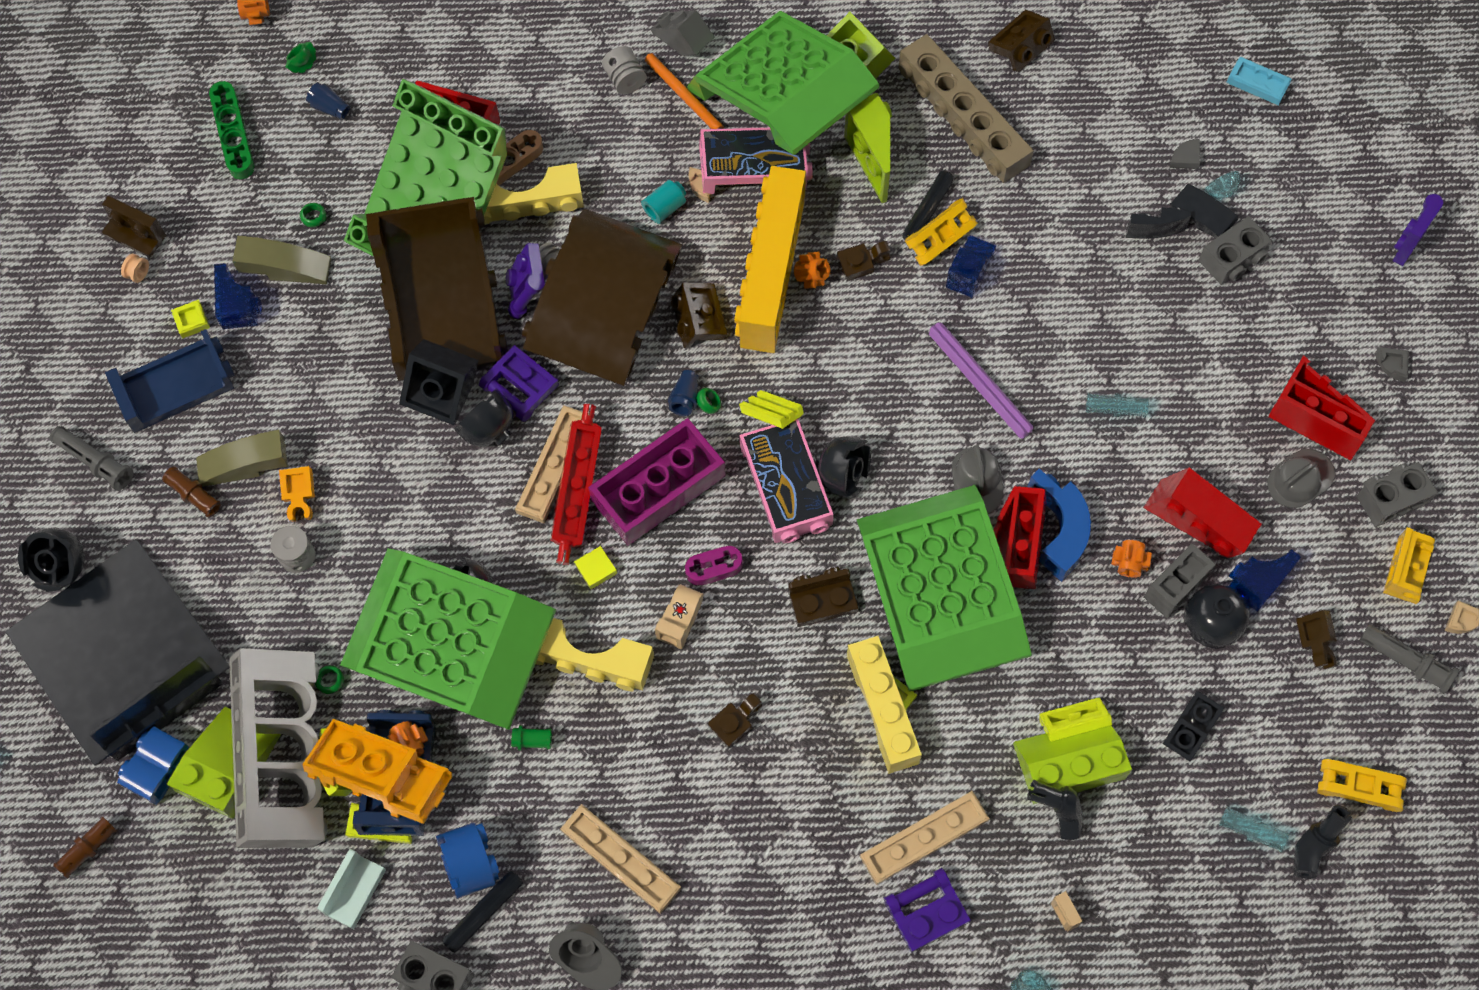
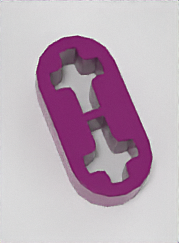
M723 546L696 554L686 561V578L691 584L701 586L733 577L741 571L743 565L742 554L733 546ZM729 555L731 559H736L733 561L732 567H728L726 563H723L724 556ZM700 564L701 568H706L703 570L704 575L698 576L696 572H693L694 565Z

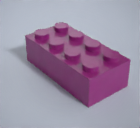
M686 418L589 486L591 501L625 544L629 546L726 476L725 462L689 418Z

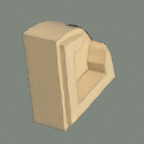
M690 167L689 184H691L690 187L693 193L699 199L709 203L712 194L703 193L701 170Z
M1458 600L1454 604L1445 631L1456 634L1473 631L1479 626V609Z

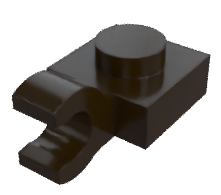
M887 241L879 242L869 250H867L865 243L838 251L837 259L846 282L874 273L873 265L890 260L889 253L891 251Z
M1321 610L1296 618L1302 649H1312L1315 667L1323 666L1324 670L1337 667L1335 655L1329 647V644L1337 642L1331 612Z
M752 693L737 709L730 702L707 723V726L730 749L753 728L748 719L763 707L762 701Z

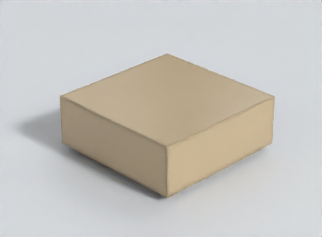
M1066 891L1055 896L1051 901V905L1065 931L1069 932L1078 927L1082 919Z

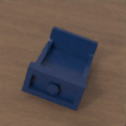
M207 329L201 331L204 339L121 375L117 368L105 372L123 417L134 433L235 389L230 379L235 374L228 360L222 361L220 357L224 350L217 336L211 338Z
M378 710L377 713H367L369 732L389 739L390 729L401 722L409 721L412 725L416 724L418 728L422 727L428 741L423 743L424 753L419 758L432 762L436 729L432 715L420 710H413L408 714L395 713L391 710ZM364 794L360 797L359 811H354L353 826L358 835L424 836L425 823L422 824L402 815L398 819L391 816L389 810L384 809L382 801Z

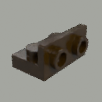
M1025 9L988 41L990 51L1009 58L1013 71L1020 72L1055 41L1050 18Z
M107 196L102 206L108 214L109 222L102 230L103 235L144 256L152 257L166 237L158 220L111 196Z
M682 283L672 296L671 307L676 315L678 323L677 332L682 339L683 347L690 348L696 340H723L727 336V331L715 284Z
M839 567L830 568L824 571L822 575L814 577L802 575L794 578L793 582L788 583V595L797 627L858 613V605L851 585V574L848 568L843 570Z

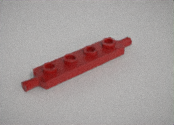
M583 404L581 420L572 421L570 424L550 541L559 545L556 560L558 564L563 562V565H569L571 548L580 547L583 542L590 500L588 487L593 483L602 427L593 423L596 406L593 404L590 406V409V404Z

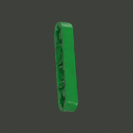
M219 81L211 86L209 96L225 163L231 176L239 180L246 179L254 172V162L238 96L232 84L226 81ZM226 92L225 96L228 104L223 105L221 94ZM225 115H236V118L233 122H222V118ZM232 137L242 138L241 143L237 146L227 145L228 140ZM240 155L243 167L237 168L238 162L235 156Z

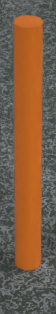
M649 53L645 57V62L710 129H724L720 121L653 53Z

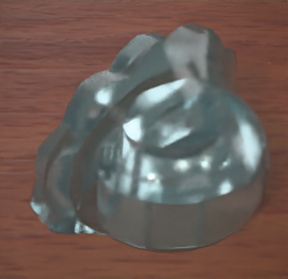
M1231 171L1209 183L1205 191L1210 196L1219 200L1231 197L1239 189L1241 182L1239 172Z
M1032 970L1020 972L1016 980L1012 981L1010 985V990H1053L1041 974Z

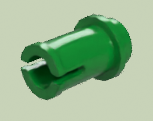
M523 725L512 729L511 746L518 747V751H522V748L551 749L552 729L523 728Z

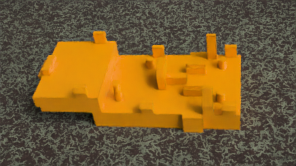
M332 719L302 764L304 772L308 774L307 777L314 780L319 777L324 787L330 788V785L335 786V784L351 789L352 794L361 797L364 794L382 801L384 809L389 810L390 815L399 819L400 815L422 824L425 823L431 811L439 806L445 796L443 791L452 778V772L448 768L419 758L415 749L370 733L363 726L357 724L352 726L336 719Z

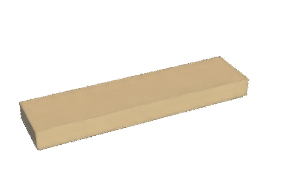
M563 405L515 508L517 514L545 523L559 492L570 424L572 421L581 420V411Z
M973 791L860 854V858L875 884L878 885L988 822L989 817Z
M582 804L560 828L561 832L659 914L663 912L681 890L679 884Z

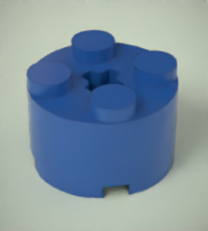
M473 822L436 835L438 847H441L443 853L441 855L451 887L455 890L456 899L495 885V881L499 880V869L493 854L487 856L485 851L488 849V838L482 823L475 825Z

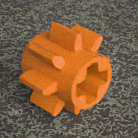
M237 0L241 20L248 19L249 25L263 24L264 17L270 16L268 0Z
M808 252V254L799 255L800 260L794 265L796 280L804 282L805 289L824 286V280L830 275V265L827 259L820 258V252Z
M1125 540L1122 542V547H1115L1111 564L1118 566V573L1120 575L1137 578L1141 576L1142 571L1148 572L1152 553L1145 552L1146 545L1140 541Z
M405 721L390 729L389 740L415 749L418 757L424 753L423 743L428 741V738L422 727L418 728L416 724L412 725L411 722Z

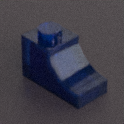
M969 235L964 246L959 248L948 270L946 288L973 298L995 253L996 245Z
M226 263L214 264L215 317L222 329L258 326V315L262 314L260 297H255L250 286L243 287L235 283Z
M1292 549L1286 555L1272 561H1260L1252 556L1245 565L1239 562L1232 570L1229 577L1233 580L1229 586L1239 591L1247 601V604L1258 612L1294 568L1301 556Z

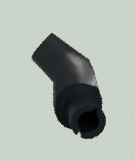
M1033 780L1030 786L1034 787V789L1028 790L1027 800L1054 808V812H1056L1059 820L1061 839H1079L1082 833V808L1077 792L1069 786L1057 789Z
M1334 805L1322 822L1312 824L1295 845L1294 875L1296 877L1304 879L1317 877L1321 858L1339 845V834L1352 819L1351 813L1347 808L1341 805Z

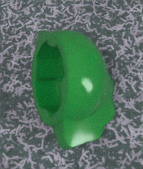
M306 42L295 46L286 57V69L292 73H304L307 69L312 68L313 62L316 60V49L313 44Z

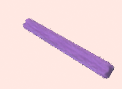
M938 322L933 325L929 332L931 338L1015 434L1021 439L1027 437L1032 432L1033 425L944 324Z

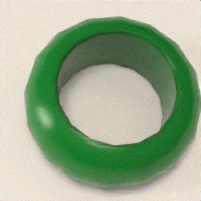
M308 203L302 207L300 219L305 226L314 228L324 223L327 213L321 204ZM310 211H320V215L316 219H306Z
M703 388L697 394V404L703 412L714 414L720 410L721 399L715 390ZM706 397L710 399L712 405L708 403Z
M324 666L319 669V676L315 686L324 694L336 693L343 686L344 674L336 666ZM330 672L336 673L337 682L333 686H322L321 680L325 674Z

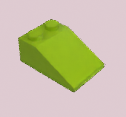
M850 11L826 35L852 49L875 79L896 59Z
M878 93L868 96L845 115L844 137L881 203H885L888 199L890 180V118H892V112L889 104L886 101L883 102Z
M224 707L183 755L167 785L177 793L234 819L231 709ZM256 733L257 762H266L281 734Z

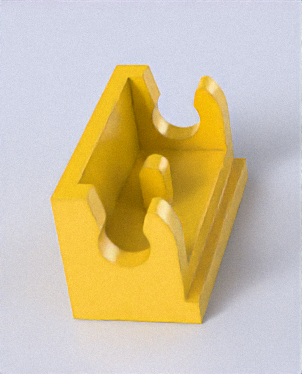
M1408 527L1397 539L1383 593L1414 604L1420 601L1422 586L1435 544L1433 537L1413 531V529Z

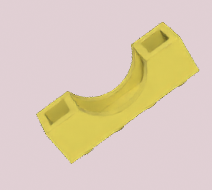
M577 163L548 167L544 179L537 186L527 191L512 192L496 184L484 214L485 225L493 221H513L525 216H544L550 212H570L584 207Z
M553 618L535 664L543 665L544 662L556 665L555 668L564 673L573 674L574 671L586 674V678L595 682L603 683L604 680L615 682L618 688L625 691L633 692L634 688L643 691L654 659V651L652 646L622 638L613 648L605 652L596 654L585 653L577 650L568 642L563 621Z
M879 636L848 645L847 659L856 684L860 687L869 707L876 730L878 745L888 773L918 765L922 754Z

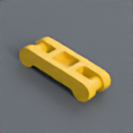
M963 198L953 202L948 209L905 239L909 249L913 248L917 255L915 259L920 266L930 262L978 224L973 215L970 216L966 210L968 206ZM956 216H957V218H958L959 221H960V223H959L958 226H957L956 222H955L954 219H953V218H955ZM927 238L932 244L928 249L923 243Z
M1332 759L1322 760L1320 771L1323 772V778L1318 783L1317 792L1319 794L1379 806L1392 812L1403 811L1404 800L1401 799L1402 790L1406 789L1407 778ZM1337 775L1346 776L1345 785L1336 783ZM1381 785L1388 787V795L1380 793Z

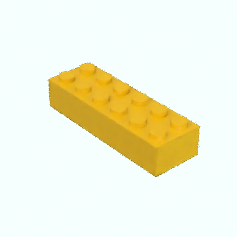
M771 166L769 177H763L761 188L763 198L762 202H758L756 219H758L757 227H753L751 235L752 252L747 254L745 266L747 275L746 279H742L740 288L741 305H737L734 323H736L735 336L740 337V348L775 353L805 204L806 171Z

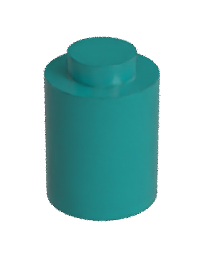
M667 180L641 201V205L646 214L655 223L660 224L686 203V191L679 182Z

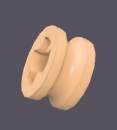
M129 254L122 264L121 275L135 283H139L148 273L149 261L145 258H140L136 254Z

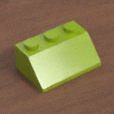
M1112 725L1050 742L1046 733L1013 742L1028 790L1034 789L1030 785L1033 780H1037L1040 783L1057 789L1069 786L1076 792H1081L1124 780L1132 771L1123 742Z

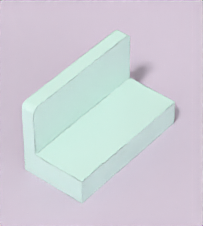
M349 849L317 909L325 916L354 930L386 869L360 856L356 851Z

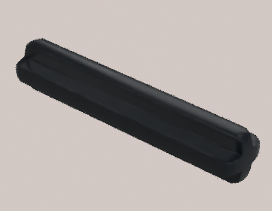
M945 170L939 172L904 229L902 236L904 240L928 224L953 183L954 176Z
M509 871L443 938V944L451 952L456 953L522 886L521 878L515 872Z

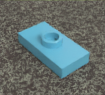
M1239 57L1226 83L1279 106L1292 79L1243 57Z

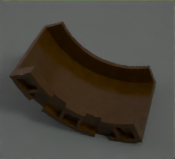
M474 197L366 214L368 238L376 268L380 269L382 278L380 287L385 311H388L391 328H388L392 364L398 381L404 380L409 354L423 339L479 360L477 368L494 366L503 357L502 352L508 351L505 333L500 334L492 289L497 287L495 270L489 271L481 231V226H485L483 209L476 208Z
M584 208L579 216L574 215L568 229L569 233L556 259L551 258L545 271V275H548L532 321L527 320L522 332V337L526 338L523 349L624 386L631 376L643 339L638 338L640 332H644L647 322L650 323L659 301L660 290L665 288L673 274L683 244Z

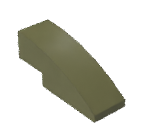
M237 236L232 262L238 273L265 274L269 280L327 284L332 259L329 255L289 243L257 237Z
M280 430L241 438L196 457L198 482L202 484V487L260 477V471L288 467L285 439Z

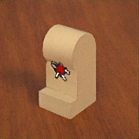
M680 584L675 590L670 605L668 604L662 619H659L655 627L656 639L683 649L701 607L704 594Z

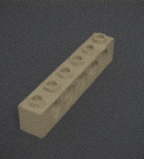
M928 34L900 50L898 65L900 73L903 77L909 78L914 83L918 93L932 103L935 112L950 123L953 132L968 143L971 152L975 156H979L986 163L988 171L993 176H997L1005 183L1031 165L1034 150Z

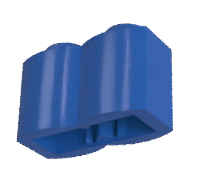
M153 726L149 732H144L139 738L136 745V754L131 760H126L120 767L117 783L157 805L168 791L169 786L167 783L181 758L190 747Z

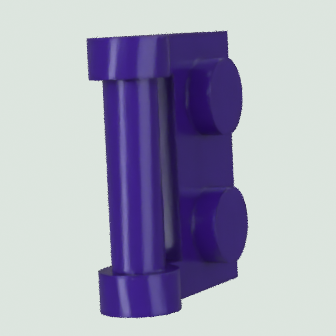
M1430 194L1425 198L1421 213L1417 219H1411L1394 246L1398 252L1392 260L1393 262L1402 267L1404 266L1443 206L1442 197L1437 194Z
M527 243L521 253L517 255L511 268L506 272V285L510 287L512 300L508 306V313L516 319L523 317L530 300L535 294L540 293L545 285L539 244Z
M515 345L479 381V387L486 392H492L497 388L509 401L512 409L516 412V417L522 422L527 421L534 413V410L559 386L558 380ZM503 376L529 398L524 403L500 385L497 380Z
M939 868L933 872V876L895 896L891 893L883 898L911 953L971 921L943 868ZM940 888L944 895L943 897L904 916L901 907Z

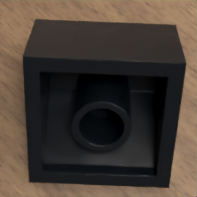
M423 339L409 354L399 404L455 425L473 386L479 360Z

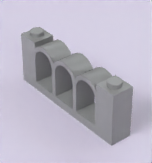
M240 648L229 658L236 848H313L325 840L328 830L327 820L323 818V807H315L321 798L322 787L320 779L317 777L314 780L307 777L308 774L304 772L302 765L318 742L316 732L306 723L314 714L317 704L315 691L311 687L316 683L319 676V666L315 663L314 652ZM254 690L282 691L290 694L298 703L299 717H255ZM256 733L291 736L300 745L302 752L300 762H257ZM258 777L294 780L303 791V805L301 807H259Z

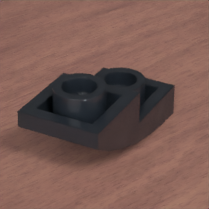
M1189 183L1170 203L1171 207L1191 211L1190 220L1195 222L1197 229L1215 238L1229 230L1238 220V216L1229 208Z
M1162 207L1159 217L1148 213H1131L1126 229V238L1153 239L1183 232L1186 230L1190 220L1191 211L1182 210L1178 207Z
M1196 691L1162 744L1191 762L1225 708L1201 692Z

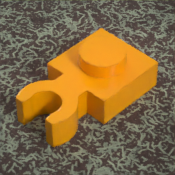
M306 466L279 470L282 501H291L287 508V518L291 522H296L295 514L297 510L303 509L305 519L311 520L313 512L311 507L307 505L306 499L315 498L312 468Z

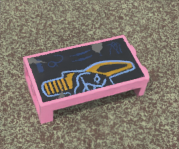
M770 128L700 130L699 150L703 193L714 194L715 185L762 184L763 177H769L771 166L806 171L805 190L807 181L812 180V163H807L806 155L810 154V143L798 153L792 155L775 144Z
M796 419L783 429L771 425L740 435V448L743 457H746L772 529L774 543L781 541L782 543H791L799 539L800 535L810 532L812 534H820L828 530L829 526L833 525V512L799 420Z

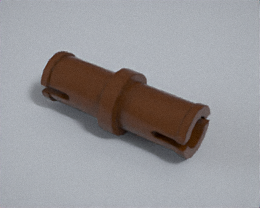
M176 466L170 467L162 477L163 482L179 493L181 500L185 503H191L208 518L218 512L221 502L203 490L200 482L197 480L192 481L179 471Z
M102 816L82 838L78 836L74 840L75 844L53 866L68 879L89 857L93 858L97 854L95 851L117 830Z

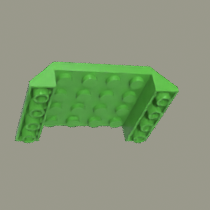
M778 11L696 74L687 86L691 93L704 101L716 94L768 125L775 144L792 155L802 150L880 87L877 80L852 49L782 11Z
M402 79L392 107L401 111L399 120L365 213L352 216L344 242L373 256L367 232L366 214L474 197L476 208H482L483 214H485L507 157L505 128L419 85Z
M975 485L856 519L909 692L1032 656L1022 614L984 501Z
M388 548L340 665L509 730L556 609L512 590L415 555Z

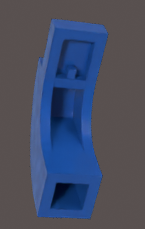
M1038 469L1031 476L1028 487L1045 489L1047 506L1053 511L1059 523V535L1042 551L1039 562L1062 582L1076 568L1085 551L1091 531L1090 513L1084 497L1071 481L1062 489L1054 476L1048 473L1045 474L1041 469Z

